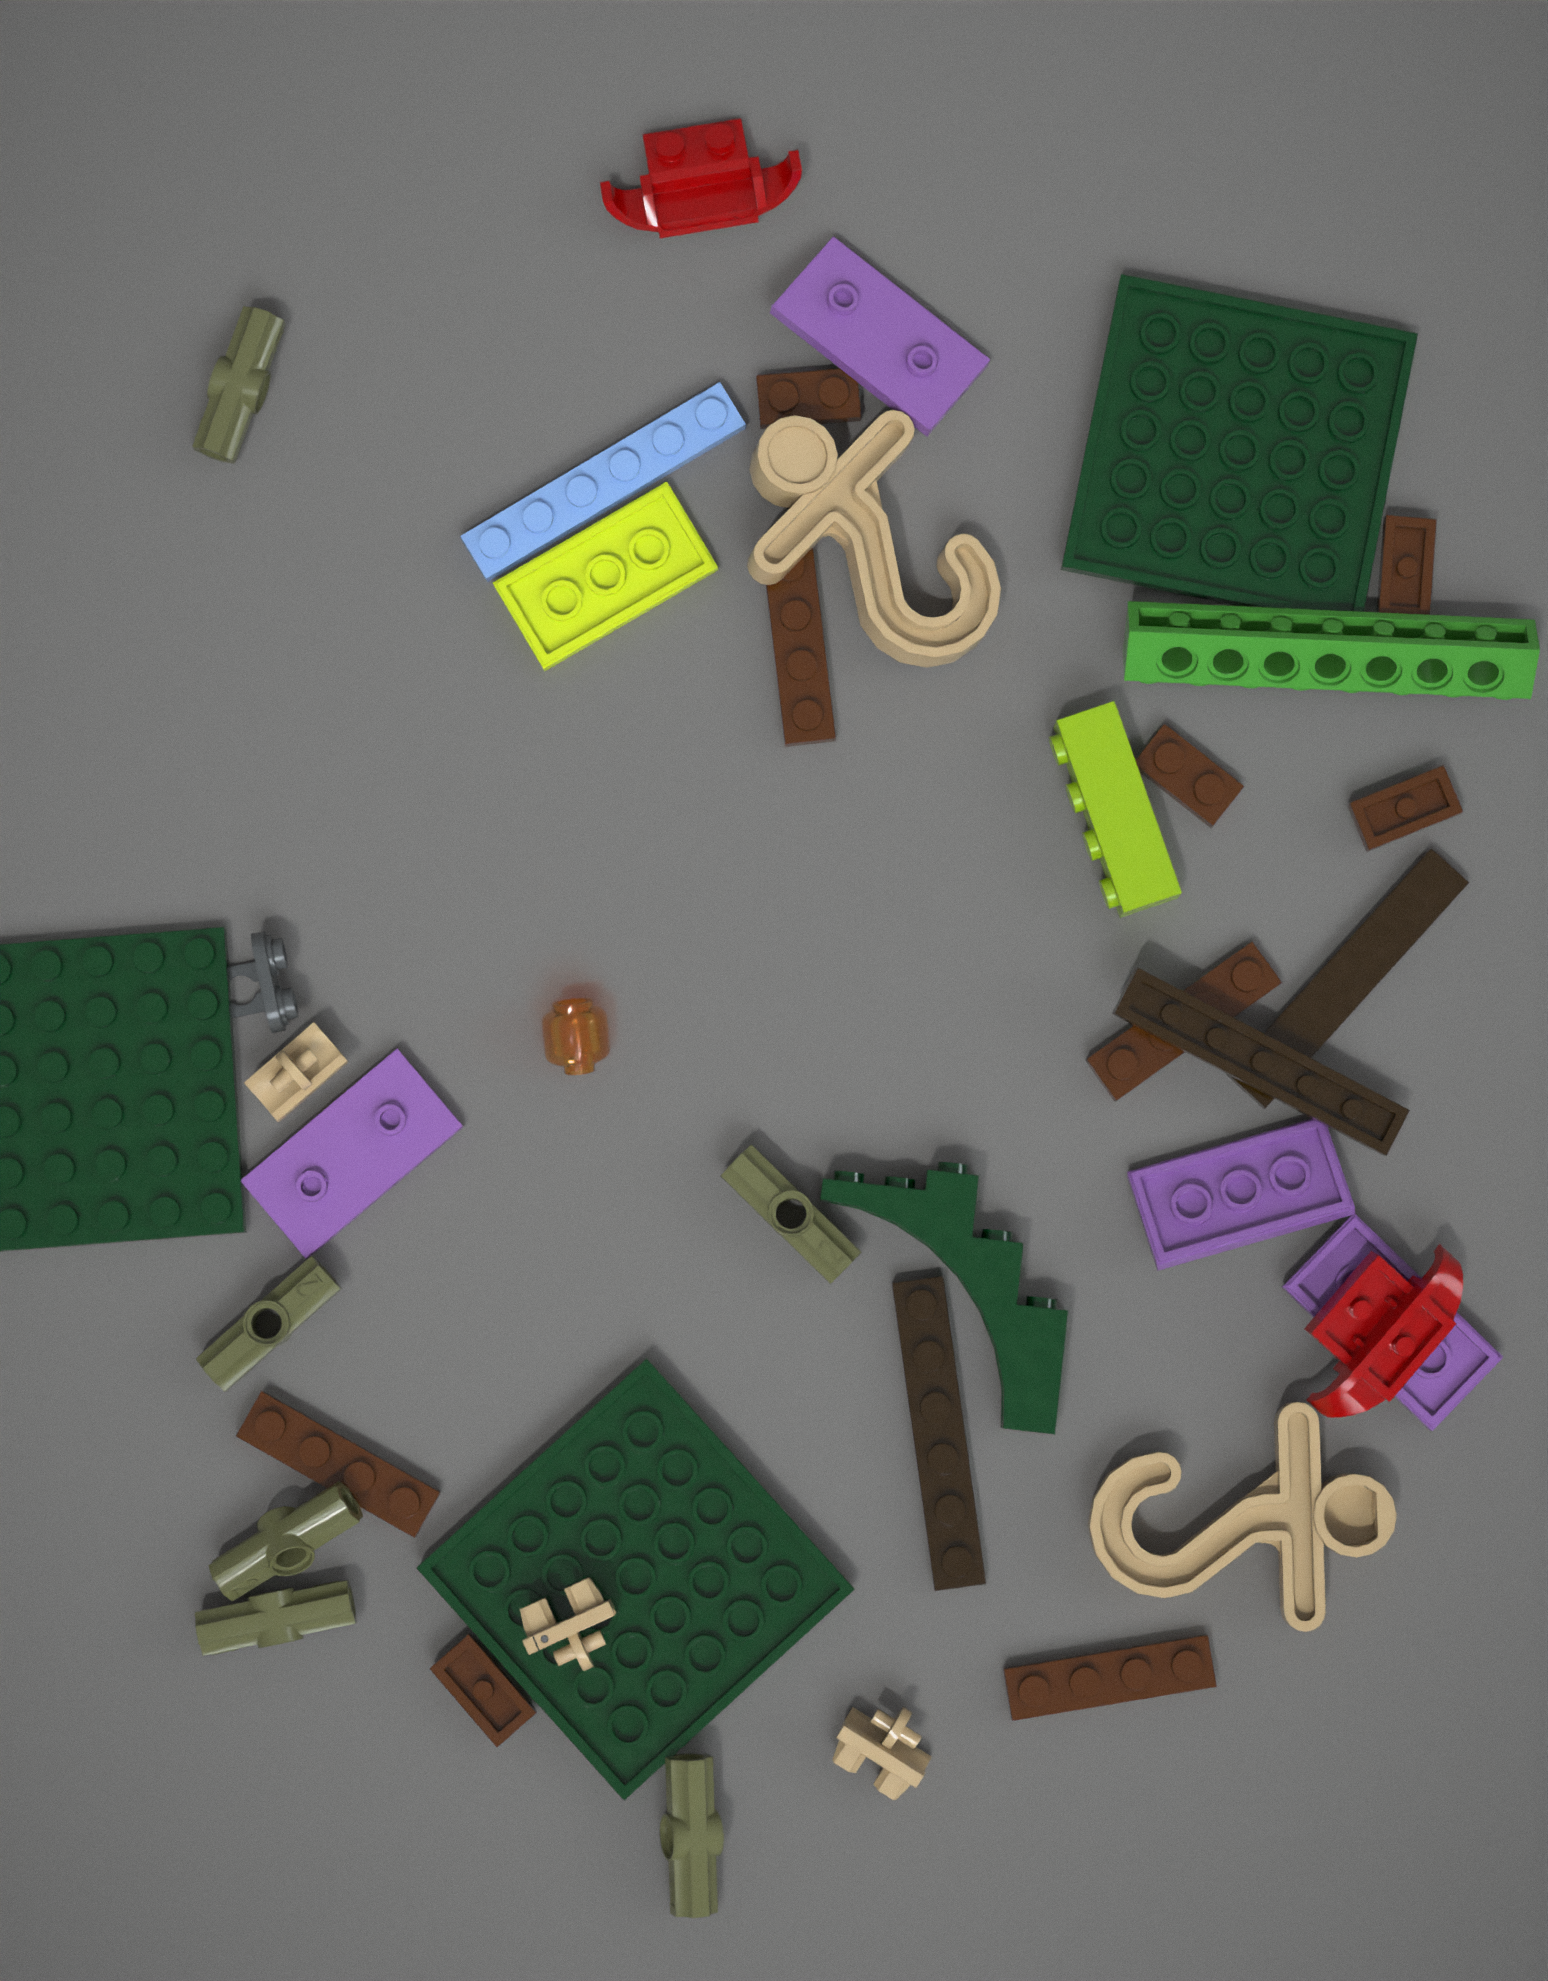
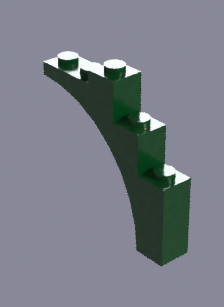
M938 1162L937 1171H926L924 1190L915 1189V1179L885 1176L884 1185L864 1183L865 1174L834 1170L833 1179L823 1178L820 1201L859 1209L898 1226L927 1246L957 1276L979 1310L994 1347L1001 1384V1428L1055 1434L1068 1310L1057 1309V1299L1027 1296L1026 1306L1017 1305L1024 1243L1012 1242L1013 1232L982 1229L981 1238L972 1237L979 1175L968 1174L969 1165Z

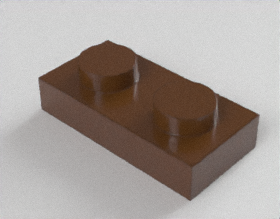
M841 369L756 375L761 429H767L768 426L780 418L795 415L811 418L819 424L861 421L858 382Z
M1386 515L1383 519L1376 612L1430 615L1437 519Z
M1165 724L1135 760L1142 775L1210 828L1213 827L1244 788L1241 783Z
M1444 765L1347 805L1366 852L1463 813Z
M468 1634L430 1668L432 1673L496 1747L500 1746L537 1713L536 1709L471 1634Z

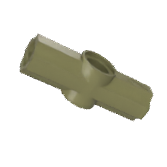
M243 306L226 355L219 357L212 371L207 391L209 402L200 421L192 446L195 451L220 462L235 464L252 415L259 413L269 389L271 379L269 369L286 325L283 319L256 307Z
M752 1144L720 1176L829 1284L862 1253L811 1203L807 1196L802 1194ZM784 1201H798L805 1208L806 1219L798 1228L788 1229L777 1221V1208Z
M310 1256L261 1301L251 1305L245 1315L196 1358V1361L212 1381L224 1392H227L277 1346L287 1342L296 1329L342 1288L314 1256ZM273 1309L280 1315L282 1326L276 1336L267 1339L259 1334L256 1321L261 1312Z
M338 1481L297 1508L283 1506L266 1512L257 1523V1533L212 1560V1563L208 1565L212 1579L216 1582L222 1594L231 1601H234L274 1575L291 1576L305 1571L315 1559L314 1550L360 1522L363 1514L359 1503L354 1499L349 1488Z
M349 1580L319 1584L294 1591V1587L250 1596L248 1597L249 1601L194 1612L198 1643L203 1656L239 1650V1648L258 1645V1648L279 1645L303 1639L305 1634L357 1623L356 1608Z
M695 1753L675 1754L665 1758L667 1814H663L661 1817L659 1833L663 1855L669 1861L670 1914L675 1917H708L713 1913H718L716 1856H720L724 1844L722 1821L719 1813L714 1809L713 1756Z

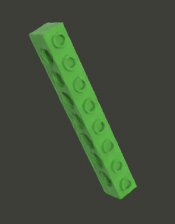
M1128 601L1123 643L1124 681H1139L1145 684L1164 682L1187 683L1195 686L1209 684L1241 686L1244 688H1291L1298 691L1320 689L1341 690L1347 693L1364 691L1386 692L1397 695L1431 694L1452 698L1475 696L1494 697L1500 700L1512 698L1531 699L1540 647L1535 619Z

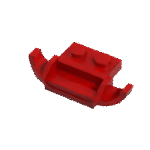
M739 118L642 134L649 174L640 175L641 188L632 190L617 189L612 186L610 181L600 182L605 208L615 219L637 230L659 232L661 239L758 223V216L778 207L794 191L801 179L802 166L799 151L793 150L788 151L786 159L778 165L761 168L759 156L748 157L742 120Z
M1441 1244L1433 1251L1435 1259L1426 1274L1421 1279L1412 1275L1408 1281L1382 1257L1370 1251L1304 1328L1339 1360L1333 1368L1339 1374L1327 1388L1317 1393L1312 1392L1306 1399L1323 1416L1341 1418L1368 1411L1385 1400L1390 1402L1455 1327L1457 1323L1453 1320L1462 1298L1463 1271L1459 1261Z

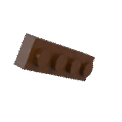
M812 548L782 580L776 584L766 585L785 747L836 741Z
M1251 942L1183 991L1234 1018L1282 982L1254 943ZM1133 1026L1085 1061L1116 1102L1185 1052Z
M264 1391L260 1392L236 1435L241 1440L326 1488L340 1481L349 1488L352 1496L361 1508L414 1538L418 1535L441 1494L439 1490Z
M1206 1634L1003 1668L1012 1721L1217 1687L1209 1639Z

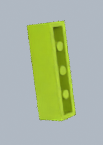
M1115 701L1056 720L1053 728L1056 735L1049 737L1050 747L1057 765L1066 763L1072 782L1065 785L1066 792L1074 813L1083 811L1089 830L1082 832V837L1090 860L1099 859L1106 878L1099 880V886L1107 908L1116 907L1119 917L1122 918L1177 899L1182 894Z

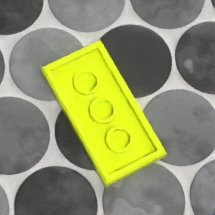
M665 482L493 582V585L545 672L718 571V566L668 482Z

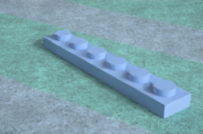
M719 382L460 536L461 540L484 578L489 582L745 430L746 424Z

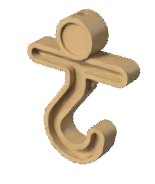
M897 410L884 412L838 459L834 439L824 426L811 418L796 415L780 418L768 426L752 453L749 470L753 485L760 495L775 506L789 508V510L759 539L752 550L747 563L748 571L752 578L760 584H776L790 572L822 537L831 536L845 550L860 625L878 649L900 663L928 668L953 663L975 648L997 616L1001 592L995 563L978 539L968 534L955 535L948 541L937 558L938 572L950 587L953 597L952 609L949 613L934 618L922 616L912 610L904 600L888 516L882 509L877 481L902 456L914 437L915 429L909 416Z
M1290 1402L1280 1407L1275 1415L1276 1472L1247 1495L1233 1503L1173 1552L1161 1555L1147 1552L1134 1539L1131 1527L1133 1513L1142 1501L1149 1496L1170 1492L1180 1482L1182 1473L1180 1464L1168 1453L1156 1451L1130 1457L1107 1473L1092 1497L1088 1529L1094 1554L1113 1579L1135 1593L1160 1598L1193 1592L1255 1543L1271 1544L1278 1550L1280 1610L1282 1618L1294 1629L1307 1632L1319 1627L1325 1618L1324 1546L1337 1554L1356 1558L1373 1554L1386 1545L1393 1534L1397 1513L1393 1498L1384 1485L1369 1476L1344 1473L1332 1476L1321 1484L1318 1414L1306 1403Z

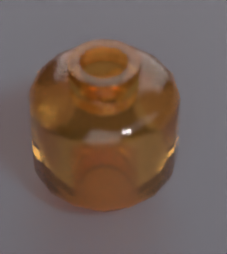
M570 998L553 1002L552 1010L542 1017L541 1027L545 1058L553 1065L564 1066V1073L566 1075H582L594 1072V1063L602 1061L609 1055L611 1047L607 1014L601 1007L594 1006L591 998Z

